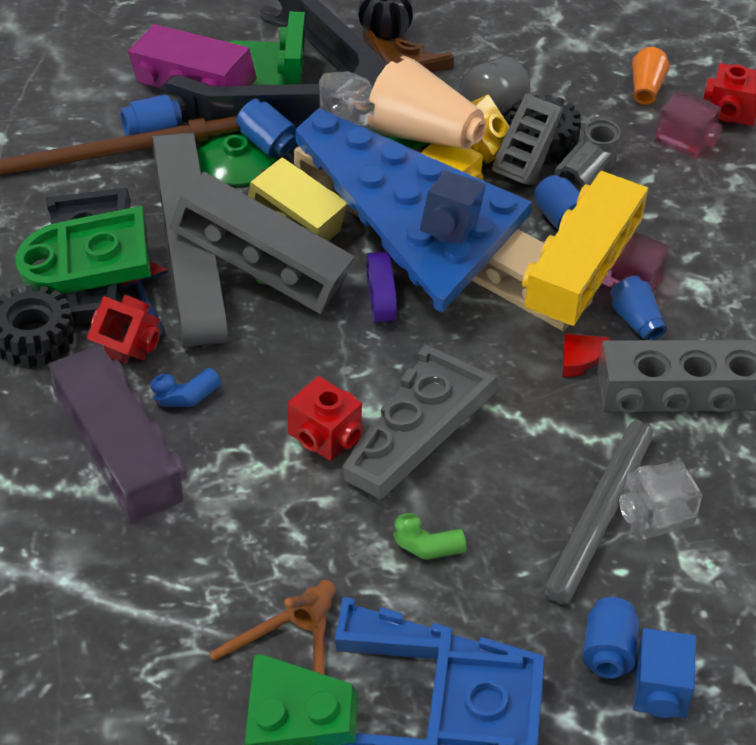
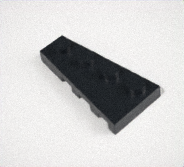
M127 188L45 198L51 224L128 209L131 205ZM123 282L67 293L71 315L75 324L91 323L103 296L121 302Z

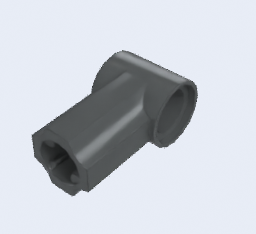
M607 119L590 121L584 129L583 138L558 165L554 175L568 179L580 192L585 184H592L600 171L608 172L613 169L617 160L621 136L618 125Z

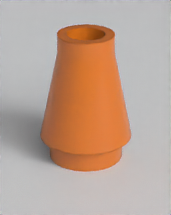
M646 47L641 49L632 60L633 98L640 104L649 105L656 101L657 93L670 69L669 60L663 50L656 47Z

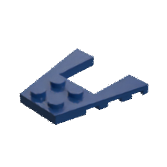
M342 597L335 636L336 651L437 659L427 739L356 733V743L343 745H538L545 656L480 637L479 642L453 635L452 628L436 623H433L431 628L403 620V613L380 607L379 612L356 606L355 599Z

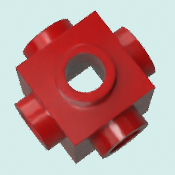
M719 63L716 78L708 77L703 97V100L710 101L707 117L729 123L735 122L754 126L756 119V70L737 64Z
M124 295L122 302L103 296L100 306L93 315L87 339L104 345L101 354L127 364L129 357L132 356L144 361L147 353H151L159 341L160 328H158L161 319L147 313L149 304L130 296Z
M319 375L287 402L288 434L297 439L307 450L317 452L329 461L335 459L344 449L349 450L354 447L362 435V403L350 392L339 389Z

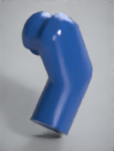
M206 368L185 384H176L172 375L161 374L152 380L150 387L152 392L155 393L153 399L163 407H193L221 386V379L213 369Z

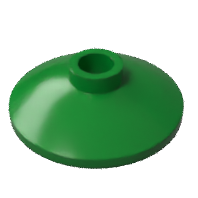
M241 132L211 137L197 151L201 174L206 172L233 188L250 186L251 181L259 176L263 169H268L276 162V156L273 158L267 156Z

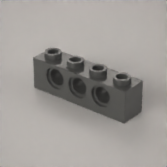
M756 340L602 341L597 376L603 412L756 411Z

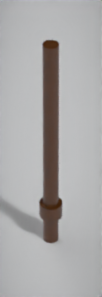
M236 116L206 122L204 118L188 120V125L2 158L0 159V176L153 148L152 136L193 132L196 144L208 142V137L239 132V126L236 124Z

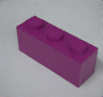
M153 24L128 50L137 82L161 88L172 75H180L211 86H250L257 79L249 47Z

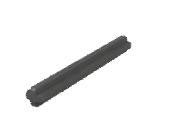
M639 420L629 424L546 583L545 596L550 601H556L560 605H565L571 601L652 441L654 430L650 424H643Z

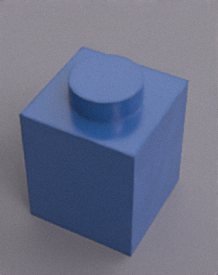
M643 628L635 661L634 711L648 712L660 718H670L673 716L686 718L695 690L696 635Z

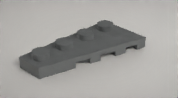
M424 344L418 353L419 361L413 369L408 368L401 378V388L395 397L388 398L381 408V418L377 424L369 426L342 466L344 480L382 500L498 391L496 376Z

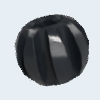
M360 0L358 8L359 22L365 31L372 30L378 38L385 40L399 38L412 23V1Z

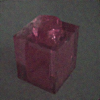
M678 90L660 111L655 142L698 159L707 146L713 147L720 136L722 125L718 124L721 107Z
M635 231L602 284L613 288L618 282L627 277L639 276L642 281H647L650 284L652 292H654L665 276L671 246Z

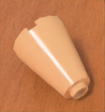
M402 56L400 57L402 59L401 62L395 63L391 61L377 77L369 98V102L375 104L374 116L368 114V123L373 131L386 137L464 149L477 144L483 138L486 131L483 111L416 60Z

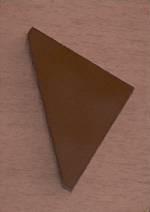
M372 30L363 31V41L388 64L391 61L399 63L402 61L400 57L406 56L416 60L431 72L454 67V56L451 52L434 54L424 51V46L399 38L392 42L376 37Z

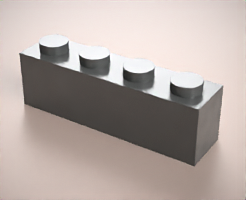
M203 172L180 196L169 228L319 314L323 312L342 287L355 257L206 172Z

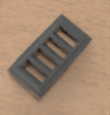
M525 93L491 170L518 182L535 185L564 108ZM531 109L548 115L546 123L529 117ZM525 125L540 130L539 138L524 133ZM519 141L534 146L532 152L529 153L517 148ZM513 157L527 162L524 169L511 164Z

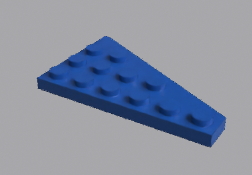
M318 108L296 129V143L305 154L312 157L313 164L319 171L323 169L334 181V189L351 209L358 212L359 219L366 227L372 226L382 238L384 249L399 267L407 270L409 278L415 286L421 285L433 299V307L442 313L530 216L532 202L323 109ZM445 170L486 184L478 222L462 245L441 242L433 235L420 231L427 193Z

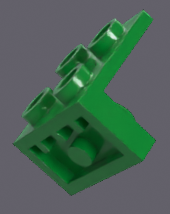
M289 11L288 27H281L280 42L229 41V43L250 48L257 76L252 85H290L302 83L305 53V12Z

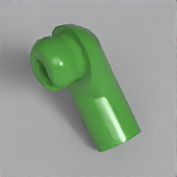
M413 513L399 515L394 521L396 531L393 533L397 545L421 559L431 560L466 552V540L462 529L431 534L421 528V520Z

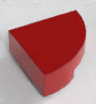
M565 333L562 377L583 375L586 369L598 364L602 341H609L610 338Z

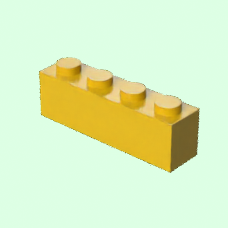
M604 171L598 173L591 185L585 184L579 193L574 210H566L560 222L558 233L556 236H548L543 245L540 259L537 263L530 262L524 273L522 287L527 288L524 307L574 326L641 223L648 187Z

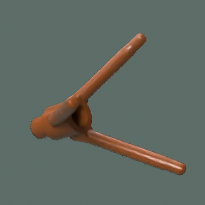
M322 580L316 587H309L302 595L286 598L284 606L288 609L212 650L209 654L210 658L216 661L285 623L294 622L298 627L310 630L313 633V671L325 675V628L327 623L325 615L331 609V600L337 593L335 585L328 580Z

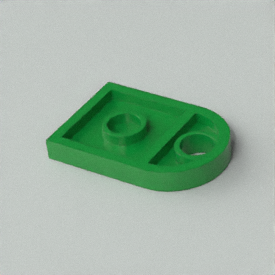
M138 206L58 222L35 231L22 242L15 256V264L22 282L25 286L33 285L34 292H39L40 287L45 286L49 287L50 294L55 290L61 294H67L151 277L147 222L143 207ZM47 259L41 264L32 265L38 260Z

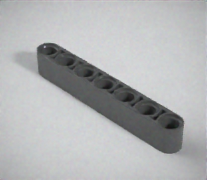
M194 133L152 136L182 346L185 348L228 343L226 314L215 254L169 229L180 196L201 175Z

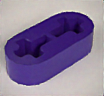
M388 252L367 253L366 276L373 323L395 322L397 314L396 292L390 255Z

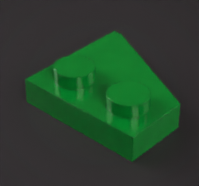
M262 654L254 655L245 745H343L356 743L359 695L351 683Z

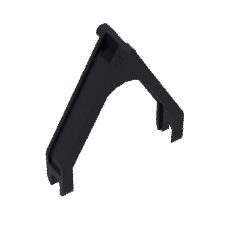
M278 0L282 10L266 5L260 11V18L268 24L281 28L288 27L289 11L305 12V38L346 76L345 79L330 84L211 86L180 75H172L161 86L162 90L176 93L183 99L185 106L181 104L179 106L182 121L188 123V120L204 118L205 122L233 116L237 118L239 112L248 102L258 99L261 103L268 102L294 124L296 129L318 108L363 128H371L368 123V114L374 116L375 104L369 102L370 94L377 77L388 63L319 0Z

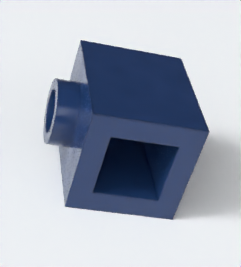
M445 170L427 193L420 231L433 235L441 242L462 245L478 222L486 184Z

